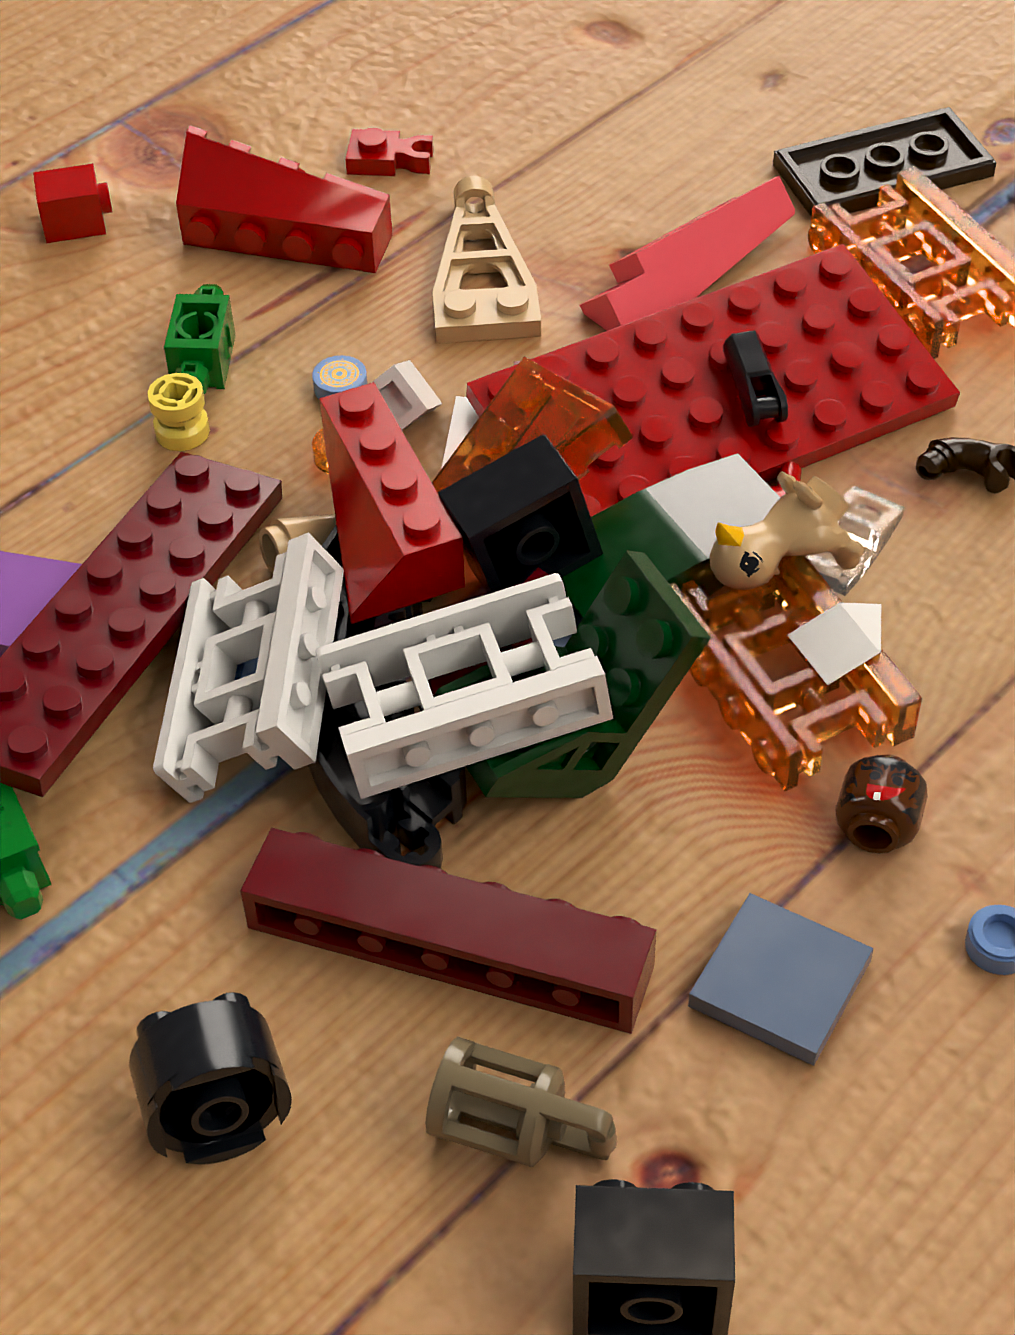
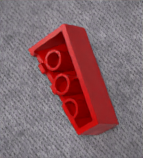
M191 125L188 127L176 200L183 245L376 273L393 236L389 194L326 173L323 178H319L299 168L300 163L281 157L279 162L276 163L251 154V146L231 140L229 145H225L208 139L206 130Z
M375 382L319 398L351 624L464 588L462 535Z

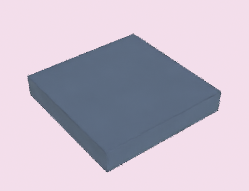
M749 893L689 993L688 1007L814 1066L868 968L874 948Z

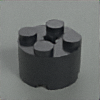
M235 992L225 993L212 1001L194 1003L172 1012H154L146 1016L138 1024L136 1030L138 1040L130 1054L129 1068L147 1136L151 1146L157 1153L167 1157L166 1148L172 1151L183 1152L186 1163L201 1165L226 1161L255 1149L266 1140L263 1129L277 1115L280 1124L288 1116L291 1109L292 1096L268 1023L261 1013L251 1007L248 998L243 994Z

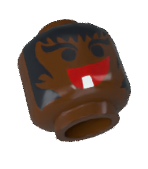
M885 754L864 757L853 763L844 777L835 809L837 824L852 844L867 852L880 854L901 848L912 842L920 829L928 798L926 781L917 769L898 756Z

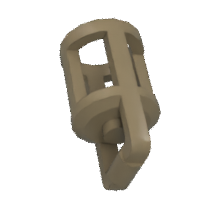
M456 1037L447 1048L438 1068L427 1106L425 1125L426 1133L529 1167H534L543 1158L551 1144L601 1160H608L611 1152L617 1146L616 1128L612 1115L602 1109L564 1098L565 1081L563 1072L559 1067L503 1052L461 1037ZM480 1065L535 1083H532L530 1087L477 1071L476 1067ZM464 1116L516 1133V1139L519 1142L459 1122L461 1117Z

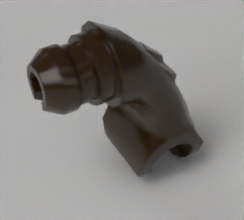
M950 437L932 440L926 452L918 456L916 471L925 480H936L942 473L955 472L958 469L974 471L985 477L984 485L987 491L996 494L1009 487L1010 478L1015 480V446L971 438Z

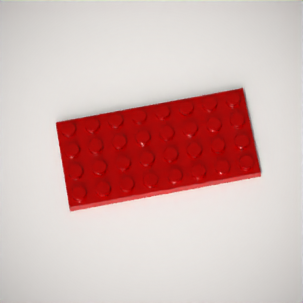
M844 244L467 382L466 390L468 401L503 456L542 434L547 436L578 478L591 517L630 495L672 476L737 453L765 482H769L777 478L780 468L787 462L797 463L801 468L953 408L956 406L960 391ZM753 330L758 333L773 373L786 395L788 418L785 422L777 423L774 418L760 420L758 426L749 427L747 425L738 390L723 353L725 340L731 334Z

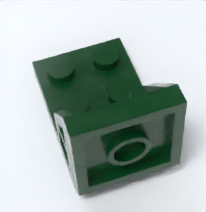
M625 552L577 626V633L572 634L564 647L555 646L559 657L588 648L592 649L594 656L598 657L605 673L613 719L467 765L466 768L485 797L583 798L614 780L711 639L645 553ZM488 664L438 688L434 697L493 679ZM543 666L531 671H527L512 676L511 679L513 682H516L528 677L544 673L546 671Z

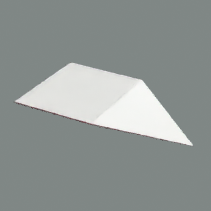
M838 603L787 636L828 686L881 653V604Z

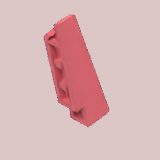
M776 176L745 194L734 197L609 264L619 284L580 304L584 315L608 331L698 297L795 214V208L780 176Z

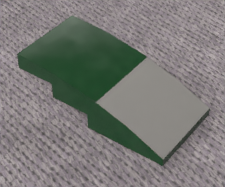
M738 453L686 470L638 491L591 517L603 554L561 578L564 583L566 597H569L573 609L583 619L626 551L645 553L680 599H683L699 586L711 596L725 586L715 577L710 568V552L714 542L717 540L715 534L717 523L720 522L736 527L753 525L765 518L780 497Z

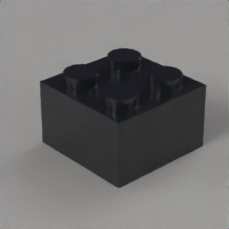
M545 434L514 449L510 453L438 492L462 535L463 553L468 565L487 594L523 583L538 567L549 575L557 573L562 578L603 554L578 478Z
M617 1179L603 1180L593 1186L576 1185L572 1335H728L735 1287L734 1191L714 1190L706 1184L697 1182L680 1183L671 1189L641 1188L628 1181Z

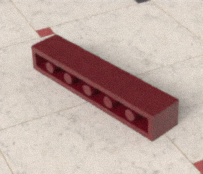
M271 827L240 890L249 929L632 1034L654 969L656 929L643 926L632 918L625 916L609 917L576 908L571 903L561 899L545 900L514 892L500 883H480L457 877L432 865L416 866L386 858L371 849H351L325 842L307 832L291 833Z

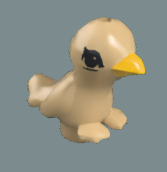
M781 471L777 479L786 494L775 502L765 518L753 525L742 527L718 522L715 529L717 540L714 542L710 552V568L722 584L736 590H750L768 583L773 575L780 574L778 565L784 556H808L829 552L842 570L856 568L866 548L860 542L851 539L849 533L840 527L838 521L849 510L850 505L836 490L816 476H813L805 484L804 482L796 481L794 476Z

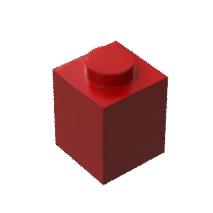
M93 163L33 172L37 205L46 243L106 234L103 214L113 213L107 182L97 184Z

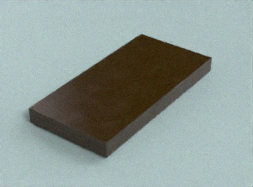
M950 107L774 151L773 166L815 222L993 177L997 163Z

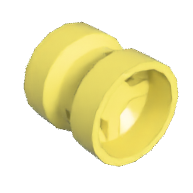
M185 373L167 374L156 379L150 385L147 392L150 410L155 416L153 425L156 440L162 447L173 451L191 450L200 446L208 438L210 432L207 412L203 409L205 399L201 382L196 377Z

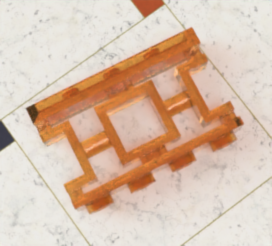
M915 166L898 172L895 189L889 184L880 187L877 208L852 217L838 203L829 206V208L824 203L813 206L811 226L808 231V242L813 253L817 254L844 244L934 359L938 358L941 343L947 348L957 345L961 321L984 312L999 327L1008 323L1015 327V256ZM922 254L934 265L931 268L912 274L900 261ZM964 285H970L964 289H959V287H962ZM932 298H938L934 301H931L930 303L927 302V300H930Z
M805 556L782 557L778 565L780 574L773 575L769 582L750 590L734 589L709 600L694 580L684 583L682 592L674 582L669 584L711 637L689 669L694 681L700 687L706 686L718 701L721 715L726 724L732 730L738 729L751 746L752 754L758 767L765 774L771 773L784 791L798 786L799 773L805 771L808 776L820 772L823 747L819 742L851 728L857 727L873 748L884 744L885 737L893 747L915 737L922 697L882 649L880 654L827 686L787 636L838 603H843ZM776 599L784 609V612L763 619L759 613L774 607ZM736 623L740 630L723 636L721 644L713 631ZM791 643L809 667L772 682L754 657ZM840 682H842L852 695L830 704L824 697V694L840 688ZM799 705L806 714L789 721L788 729H786L776 715Z

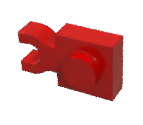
M380 128L352 129L345 158L347 175L395 176L397 169H406L417 174H430V157H433L434 153L433 135H417L403 139L400 138V131L382 130Z

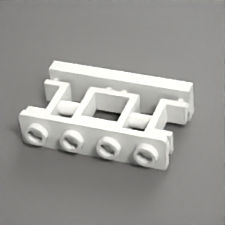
M309 532L289 540L287 552L276 556L272 579L244 590L229 576L218 580L217 590L204 578L191 584L153 764L155 774L189 803L201 800L204 791L215 788L219 762L244 753H248L265 770L276 767L278 756L294 770L316 762L326 685L315 651L318 647L333 643L344 569ZM258 657L256 673L235 680L237 665Z
M554 573L323 645L316 649L315 653L333 709L364 700L370 718L338 727L361 799L613 719L605 673L598 657L594 656L592 649L588 648L559 657L552 641L577 633L573 607L569 597H566L564 583L559 574ZM529 638L533 640V643L501 652L499 649ZM487 661L493 679L433 697L428 683L429 679ZM543 666L546 671L544 673L528 677L516 682H513L511 679L512 676L527 671H531ZM405 677H411L412 681L375 691L374 687ZM421 705V712L389 722L385 721V716Z

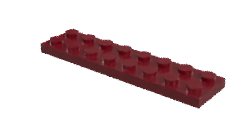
M182 451L0 657V783L44 797L184 621L192 582L204 578L213 586L281 501V480L209 460L199 455H192Z

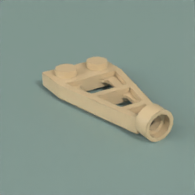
M480 176L463 178L454 187L455 211L432 291L436 343L541 336V315L537 285L495 206L493 187L487 179ZM471 197L483 199L482 202L476 204L466 203ZM493 239L496 250L463 252L465 240ZM500 272L507 284V287L460 289L464 274Z

